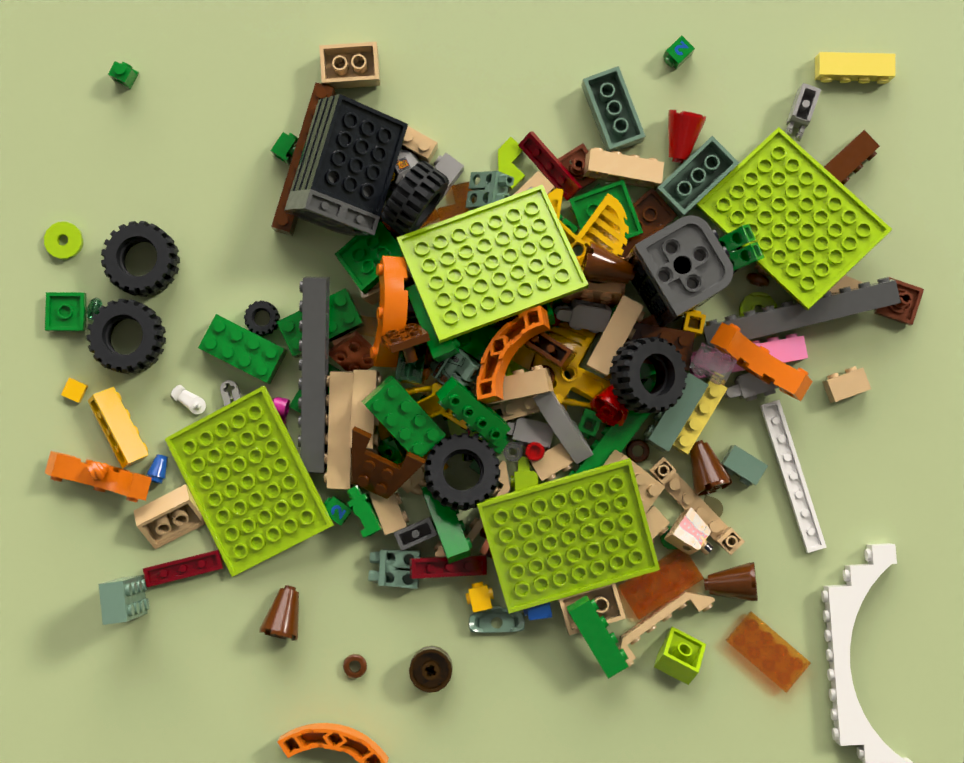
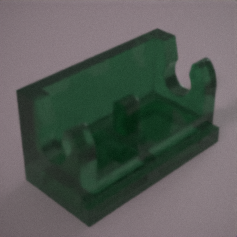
M418 344L414 346L418 360L412 363H406L403 350L399 351L395 375L396 380L402 383H422L426 345Z

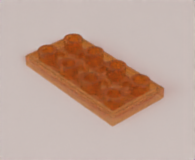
M676 549L658 560L660 570L630 578L618 586L638 620L704 579L690 555L680 549Z
M752 611L746 615L725 640L786 693L811 664L810 661Z

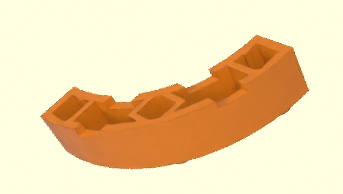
M382 256L380 264L376 266V274L379 276L380 304L376 311L378 326L374 345L370 348V358L373 359L375 367H397L402 350L391 353L383 344L381 336L386 335V332L390 330L399 331L405 329L408 290H404V281H407L408 278L407 265L404 257Z
M541 305L518 314V317L510 323L507 322L490 341L481 359L479 376H477L476 391L478 401L488 404L504 400L503 382L511 359L529 339L550 330L548 313Z
M721 323L710 341L716 349L723 354L730 355L731 361L768 385L773 382L774 385L780 388L781 392L799 401L803 399L813 382L809 378L807 371L801 368L795 369L769 354L770 351L762 346L758 347L740 332L741 329L732 323L730 325Z
M54 451L50 452L45 474L51 476V480L62 482V479L94 486L96 491L105 492L109 490L124 495L128 501L138 502V499L146 501L151 477L109 465L104 479L94 481L87 467L96 461L87 459L86 463L81 462L80 458Z
M315 723L300 726L281 735L277 741L287 758L311 748H324L339 752L343 751L353 756L359 763H387L389 759L381 747L368 736L340 724Z

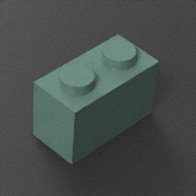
M731 445L721 462L729 475H737L740 477L739 481L746 486H750V484L757 485L768 465L736 445Z

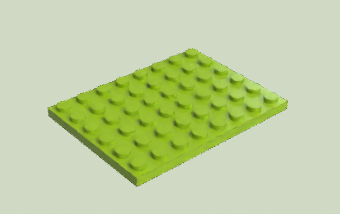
M780 127L771 133L696 205L725 234L749 224L756 240L740 248L757 242L764 258L756 261V263L807 311L892 231L891 227Z
M543 185L396 237L439 343L520 314L530 308L544 305L587 289L589 286Z
M266 386L252 391L165 438L232 577L334 526Z
M630 458L486 499V501L481 503L477 502L509 614L660 570Z

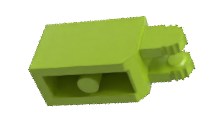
M524 456L518 459V471L514 472V476H510L511 487H514L515 491L538 485V474L530 471L528 458Z

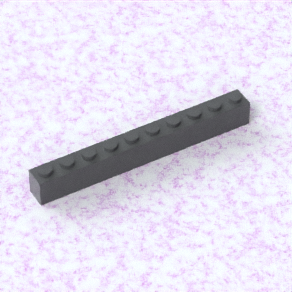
M306 276L303 277V281H300L299 286L303 297L299 303V311L302 312V320L299 322V331L302 332V339L299 341V351H302V359H299V370L302 371V378H299L298 383L299 390H301V397L298 400V408L301 409V416L298 418V428H301V435L298 437V447H301V454L299 455L307 471L324 473L327 469L324 457L325 452H327L325 434L328 433V425L325 423L326 414H328V406H326L328 387L326 380L329 368L330 277Z
M889 277L877 279L878 283L870 284V282H863L858 284V288L843 287L839 289V292L833 294L831 291H828L808 311L799 302L793 303V300L781 303L782 306L774 308V305L763 307V311L755 313V310L743 312L744 316L736 317V314L724 317L725 320L717 322V319L706 321L703 329L706 346L708 349L715 348L710 341L722 322L727 325L732 323L741 329L740 332L750 340L901 303L896 280H889Z

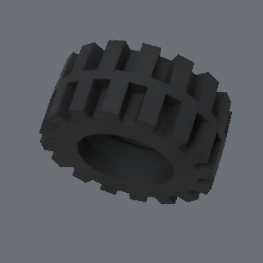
M260 300L248 306L249 308L245 311L244 319L245 325L251 332L260 336H267L272 334L274 330H277V321H279L280 314L274 305ZM261 310L267 311L270 315V321L265 326L257 325L254 320L256 313Z

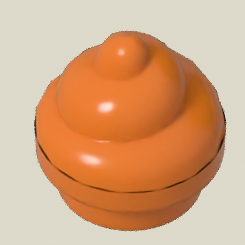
M92 462L87 468L93 480L99 479L100 481L104 479L109 465L101 462Z

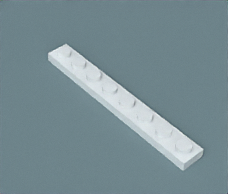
M780 400L760 405L806 553L826 548Z

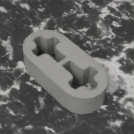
M227 380L221 384L220 391L224 406L232 403L233 399L236 401L241 398L237 383ZM228 384L234 387L232 390L233 397L230 396L229 392H225Z

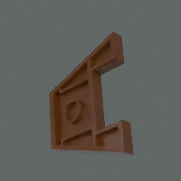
M354 426L352 429V483L388 499L425 463L426 459L408 452L402 466L367 450L372 437L371 433Z

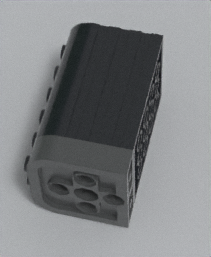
M341 94L319 99L284 211L294 217L349 236L375 235L408 124Z
M698 216L682 217L637 243L625 259L636 270L634 279L631 281L650 314L654 315L660 327H666L672 321L674 322L684 316L687 312L702 306L726 288L732 280L733 266L729 259L730 254L728 250L719 243L717 232L714 229L711 230L708 223Z

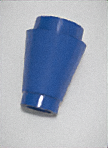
M156 454L146 474L152 478L151 482L162 484L163 480H165L168 457Z

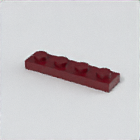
M533 131L529 132L518 144L555 188L563 189V197L566 201L573 198L582 188Z
M219 550L143 568L146 586L151 587L223 569L224 565Z
M471 555L450 564L446 557L410 558L411 579L487 575V557L485 555Z

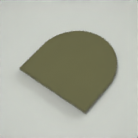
M705 495L704 502L720 518L723 513L722 503L714 497Z

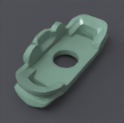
M493 606L491 609L473 613L469 617V629L471 632L523 631L525 628L523 614L520 612L509 614L508 609L501 606ZM495 617L501 618L503 622L502 626L498 629L493 628L491 625V621Z

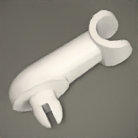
M178 385L172 390L171 397L175 401L178 400L192 413L201 414L205 411L206 403L201 397L185 390L186 388L182 385Z

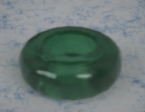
M95 297L89 302L87 317L94 321L91 319L93 314L98 315L100 313L98 310L102 306L100 298Z

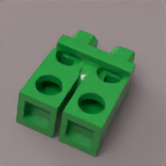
M749 224L731 231L718 240L721 246H724L730 254L729 259L732 263L733 271L764 258L757 242L737 250L756 240Z
M359 486L347 490L351 499L347 503L350 508H353L354 514L360 518L365 528L360 531L363 538L383 530L373 505L368 501L370 500L369 495L363 494Z

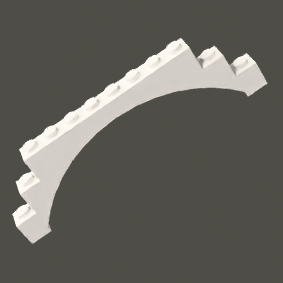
M867 544L864 556L868 564L845 565L843 579L846 585L823 586L824 591L821 592L823 603L825 602L823 620L827 626V630L824 631L825 641L828 642L826 659L830 665V669L827 670L828 680L831 681L829 698L833 704V708L830 709L832 721L834 720L832 737L840 746L859 745L857 747V756L863 763H913L908 758L900 757L882 741L864 715L853 686L850 669V644L857 613L862 601L878 577L891 564H897L895 544Z

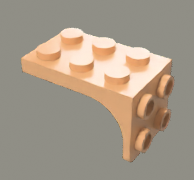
M611 282L602 284L588 283L587 289L565 296L561 300L564 303L570 304L572 300L579 299L607 304L610 307L620 303V299L625 294L626 284Z

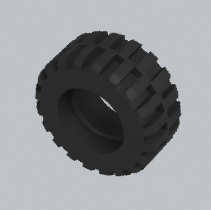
M418 162L392 192L381 213L382 221L401 236L420 229L444 196L449 185L448 177L428 162Z
M131 221L128 226L125 224L118 226L119 231L113 230L110 233L111 239H106L104 242L107 246L106 250L102 249L101 255L104 256L101 264L106 269L104 273L106 277L110 278V282L130 295H139L141 297H147L148 294L153 296L158 294L159 290L164 291L167 289L166 285L168 282L172 284L175 280L172 278L174 273L178 274L179 271L177 264L180 263V257L177 256L179 250L174 244V240L157 225L149 224L146 221H140L139 223ZM141 242L152 244L157 251V261L153 269L143 276L131 275L125 266V258L131 247Z
M118 299V302L113 300L107 302V307L101 306L98 309L100 313L98 315L93 314L91 317L94 320L93 324H88L87 329L90 330V335H86L87 341L91 344L88 346L89 351L94 353L93 357L96 361L112 371L123 374L140 373L142 369L147 370L150 368L151 363H156L159 360L157 358L158 354H162L164 351L162 344H166V338L163 337V333H166L165 327L161 325V318L156 315L153 309L136 300ZM125 319H133L142 327L143 338L141 344L130 354H120L112 346V331L119 322Z
M647 337L628 341L616 351L617 356H613L611 361L613 366L609 370V373H611V379L609 380L610 385L612 384L614 388L612 392L614 396H618L617 400L621 405L625 404L624 407L635 413H659L667 411L670 407L677 404V400L681 399L683 395L682 390L686 388L685 378H687V372H685L684 367H686V364L681 359L680 351L675 350L676 346L668 343L663 338ZM646 358L650 360L656 371V383L650 393L643 387L640 379L641 365Z
M462 433L461 435L452 434L448 438L441 439L432 448L425 463L424 480L426 481L428 491L431 492L435 500L440 502V505L450 507L451 510L460 509L466 511L471 508H477V502L486 501L494 493L499 483L500 463L499 459L495 456L496 452L488 446L489 443L485 440H479V437L473 435V437L468 436V433ZM465 454L477 461L480 467V478L478 483L471 489L457 490L446 482L443 473L444 465L452 456Z

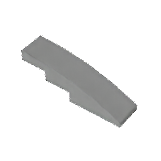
M554 392L539 394L533 398L548 424L576 464L594 455L575 421H572Z

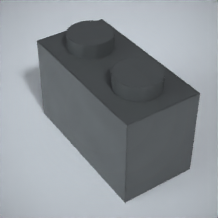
M431 517L394 532L401 551L438 535Z

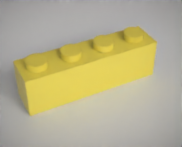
M819 52L815 57V80H821L823 83L837 80L840 83L858 81V83L865 84L870 81H877L878 84H886L895 77V54Z
M712 378L705 382L709 386L672 445L674 449L684 455L690 452L728 389Z

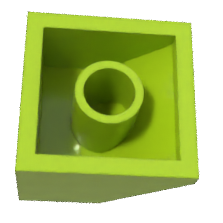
M672 626L657 654L654 668L689 685L699 673L706 644Z

